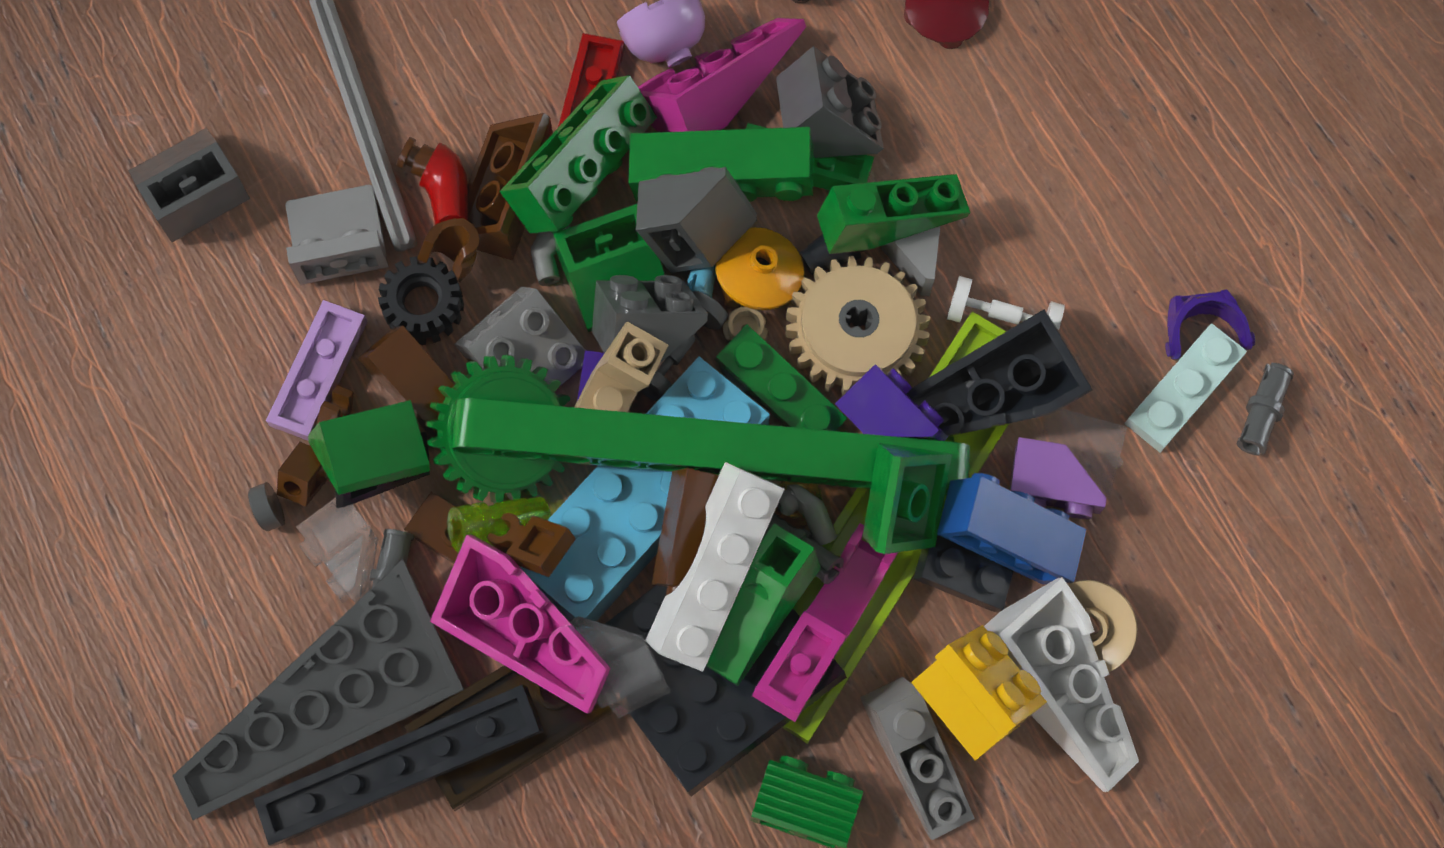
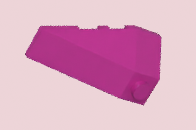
M776 18L732 39V49H720L711 53L706 51L694 57L697 63L696 66L675 74L674 69L670 68L638 86L640 92L657 116L651 124L657 132L710 131L725 128L805 30L806 24L804 19Z
M472 534L466 535L430 622L587 714L591 713L611 668L509 555Z

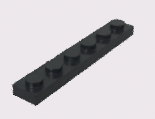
M526 685L515 687L254 798L268 845H279L541 734L544 730L528 687Z

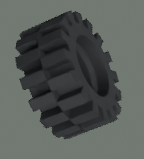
M415 256L409 257L411 263L409 266L405 267L402 260L396 263L397 272L395 274L390 270L386 272L384 277L387 283H380L378 290L381 297H378V301L390 329L403 325L420 345H426V338L432 337L433 343L441 341L439 334L443 331L447 336L454 332L452 324L454 322L459 325L462 319L460 311H464V301L456 275L452 270L448 271L445 263L439 261L438 265H435L432 257L428 259L427 263H419L418 257ZM423 286L434 289L439 295V300L431 312L416 315L405 308V298L413 289Z

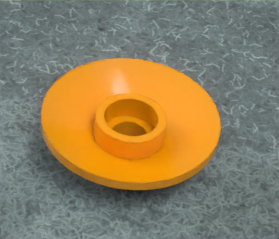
M749 228L715 264L718 282L725 293L735 302L756 310H772L787 304L792 300L793 292L799 291L802 285L801 281L804 278L803 262L795 246L781 234L765 228ZM756 258L765 259L770 265H762Z

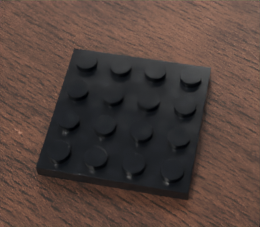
M656 585L586 637L585 640L611 668L606 678V683L692 797L791 721V719L762 703L752 695L800 616L794 609L791 610L742 682L737 686L705 666L702 672L662 656L645 641L667 590V587ZM833 659L802 712L847 678L845 671L835 659Z

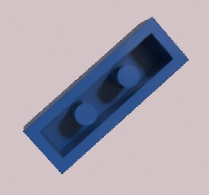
M974 473L971 478L950 481L937 534L1044 585L1063 577L1066 583H1073L1075 581L1087 529L1069 521L1070 516L1063 511L1041 507L1035 503V498L1027 493L1010 491L1000 486V480L994 476Z

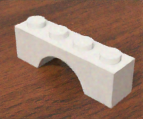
M727 462L724 463L705 506L706 524L696 557L680 585L672 593L665 596L645 640L658 654L702 672L704 671L784 488Z

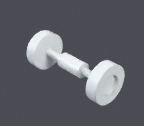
M959 276L947 319L960 323L965 306L988 312V317L1016 325L1033 315L1024 313L1023 307L992 299V302L988 303L968 297L972 279ZM1051 301L1047 313L1059 330L1065 305Z

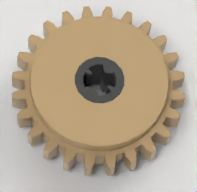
M849 256L847 267L842 268L836 259L831 260L830 272L826 273L818 266L814 271L815 282L804 277L801 281L803 293L793 292L791 304L795 307L787 309L786 320L791 322V324L786 325L785 331L787 338L794 339L789 344L790 354L801 353L797 361V367L799 370L808 366L812 368L809 377L812 383L820 377L826 379L825 391L827 392L837 384L842 386L841 392L843 396L875 364L886 373L894 368L900 375L901 371L911 376L915 369L913 361L921 362L925 350L920 346L927 345L930 334L923 330L928 328L930 316L919 314L924 311L926 301L925 299L913 300L917 292V285L912 284L904 287L902 284L905 273L901 271L892 277L888 274L890 264L887 262L879 270L873 268L871 257H867L864 266H857L854 256ZM850 323H853V325L856 326V327H853V328L851 329V328L849 327V325H850ZM864 325L865 330L863 331L860 326Z

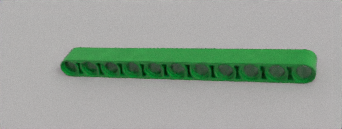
M463 398L455 401L451 449L465 454L669 472L689 468L716 475L720 474L724 463L727 462L765 480L871 489L878 443L952 454L945 495L948 493L951 480L969 478L970 446L958 442L475 398Z

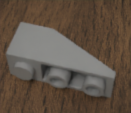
M901 677L860 697L877 738L928 837L934 840L975 819L925 700L913 684L904 677Z

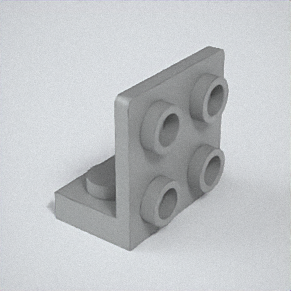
M372 185L293 199L286 202L285 206L292 247L286 248L288 262L300 285L389 267L375 191Z
M520 287L454 344L465 358L477 361L482 368H484V356H495L498 366H500V360L503 355L514 356L515 367L521 358L532 360L530 372L538 366L545 367L548 371L544 381L558 379L561 382L560 386L583 366L585 349L540 292L535 288Z

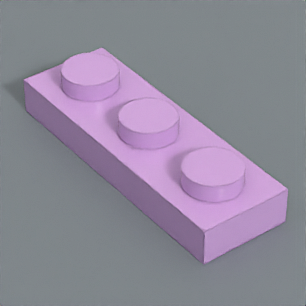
M325 300L322 301L266 419L270 427L308 440V434L316 426L322 403L324 401L330 403L332 391L339 384L368 322L365 315Z

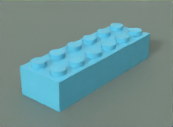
M700 356L646 413L769 425L770 416L766 410ZM598 465L548 519L550 522L567 527L576 538L551 576L546 577L520 567L564 617L582 633H587L657 555L672 472Z

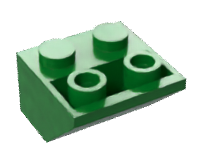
M637 204L553 233L557 256L588 332L592 331L596 280H610L615 275H627L636 278L638 281H655L657 276L665 275L660 259L636 231Z

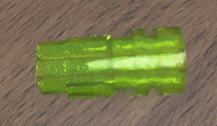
M542 497L502 501L489 506L484 502H479L472 505L452 507L447 517V530L451 544L455 551L459 553L466 535L472 534L493 546L487 539L490 533L502 536L510 530L501 519L503 514L511 513L516 515L524 526L532 516L548 520L551 514L547 502Z

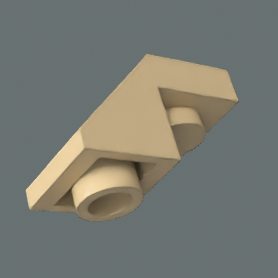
M626 322L592 371L575 408L628 412L637 392L649 386L669 345L635 325Z

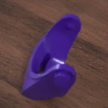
M1227 289L1205 294L1174 296L1170 300L1167 317L1169 342L1165 344L1167 356L1171 357L1172 360L1180 359L1181 357L1180 327L1182 322L1198 314L1215 315L1229 323L1238 336L1240 346L1245 350H1251L1252 346L1255 345V335L1253 332H1250L1247 318Z

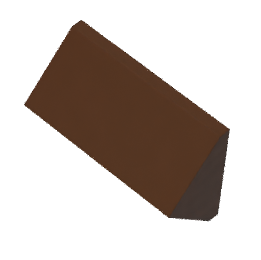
M545 113L496 123L489 127L467 185L468 221L478 231L480 238L477 247L478 251L509 260L514 259L525 226L502 196L500 190L553 134L551 118Z

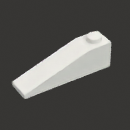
M1063 577L1000 611L984 627L987 631L996 633L1004 641L1008 648L1007 655L1020 670L1027 671L1038 682L1041 688L1040 694L1047 703L1031 716L1103 792H1109L1139 762L1121 707L1113 703L1105 676L1109 675L1105 660H1099L1090 636V633L1095 632L1090 617Z

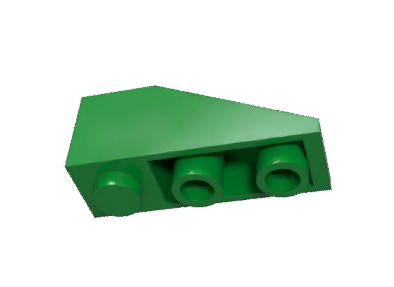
M957 174L833 186L821 206L817 218L829 254L870 250L966 218L971 212Z
M775 523L758 547L708 659L707 667L739 686L821 569L816 550L813 546Z

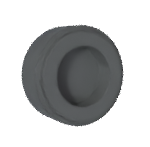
M265 482L250 488L248 492L249 504L259 526L266 531L283 526L285 524L284 513L272 486Z

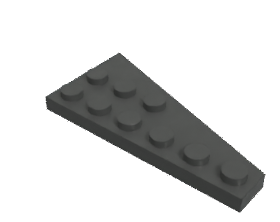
M404 559L393 567L385 577L309 646L265 690L255 697L231 722L172 775L192 820L206 815L464 690L437 629L430 622V614Z

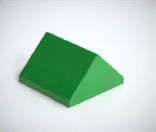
M411 400L322 421L308 434V442L338 495L430 471L429 460Z
M878 443L862 535L876 552L890 554L936 547L937 532L941 520L952 454Z

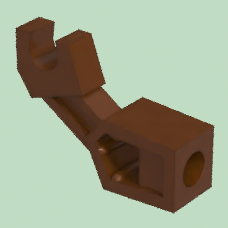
M337 385L332 391L331 403L327 401L322 403L316 425L322 421L350 415L354 392ZM299 442L278 470L277 495L303 506H307L328 478L310 445Z

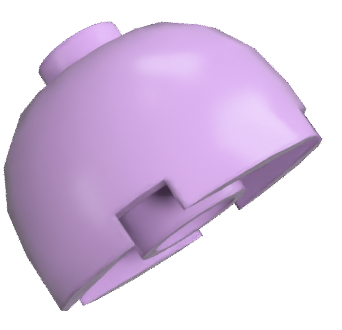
M660 0L649 6L644 2L635 7L617 21V26L622 40L629 51L637 58L653 64L666 61L668 67H673L692 57L689 49L696 45L705 30V15L700 0Z

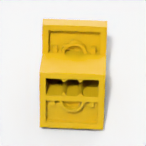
M983 625L948 644L935 656L937 660L911 682L975 761L1010 735L1021 723L1047 703L1040 694L1041 688L1036 679L1027 671L1018 668L1007 655L1008 648L1004 641L996 633L987 631Z

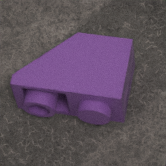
M1018 438L1011 473L1010 491L1024 492L1033 496L1035 503L1043 508L1046 506L1064 508V512L1073 518L1092 519L1093 513L1101 514L1106 505L1105 495L1065 444Z

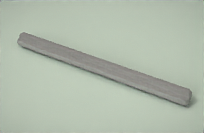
M309 0L394 249L396 251L411 249L417 245V239L334 1Z

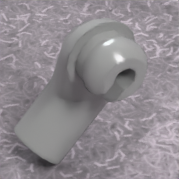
M550 231L538 233L531 246V256L538 283L541 286L552 285L560 280L554 257L556 253L554 235Z
M787 485V490L783 491L777 505L783 515L790 516L798 511L805 517L814 541L820 545L835 540L837 534L824 502L801 485Z

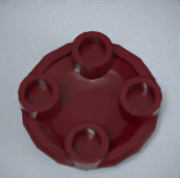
M905 0V21L920 35L940 43L946 49L958 48L963 41L972 38L983 28L989 15V0Z

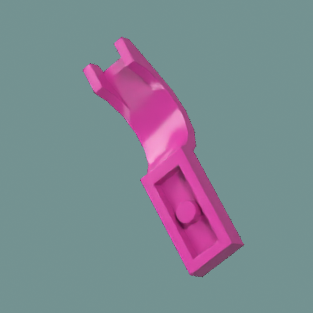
M861 523L857 526L840 556L844 560L843 567L838 568L834 566V569L840 572L839 575L831 583L823 585L809 608L802 613L753 692L752 696L794 722L799 717L839 649L859 621L898 552L890 554L876 552L869 543L862 540L864 525Z

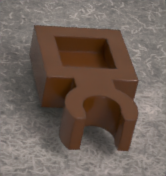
M505 513L501 517L510 529L506 534L496 536L490 533L487 536L493 547L509 555L520 567L546 577L551 576L576 540L571 531L565 526L536 516H532L524 526L518 517L511 513Z

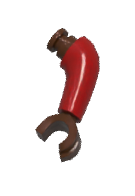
M409 137L401 151L396 166L403 169L407 165L411 167V174L421 178L419 186L424 188L429 196L435 223L425 237L417 259L427 263L433 252L443 253L454 262L452 269L459 283H461L472 270L480 240L478 231L468 221L466 172L460 157L445 144L439 143L435 149L423 144L420 148L415 145L416 139Z

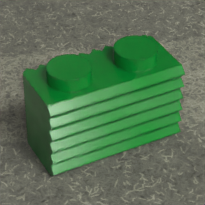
M781 756L779 762L769 759L750 821L815 842L819 845H824L828 848H846L863 795L862 790L853 788L855 780L832 771H827L826 778L808 773L809 764L789 756Z

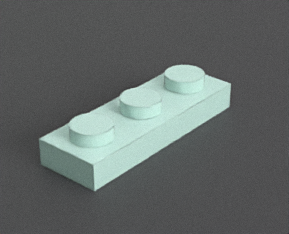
M1211 323L1131 414L1125 425L1161 453L1247 351Z

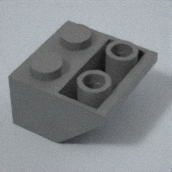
M813 46L776 77L783 128L810 127L815 158L878 154L884 149L880 130L882 124L877 114L875 104L876 92L866 79L862 77L857 78L847 71L836 57L831 55L828 57Z
M207 128L128 170L136 187L171 242L178 240L250 199L235 170Z
M707 167L699 172L680 175L665 174L656 179L639 181L636 231L670 273L713 267L757 221V212L726 167Z
M615 275L610 280H596L592 332L604 353L624 324L629 322L669 345L661 360L662 362L707 322V311L685 281L678 277L661 275L657 276L655 281H638L632 276Z

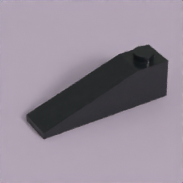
M1044 309L917 384L907 395L918 406L925 400L945 420L938 427L949 437L1051 415L1093 391L1055 323Z

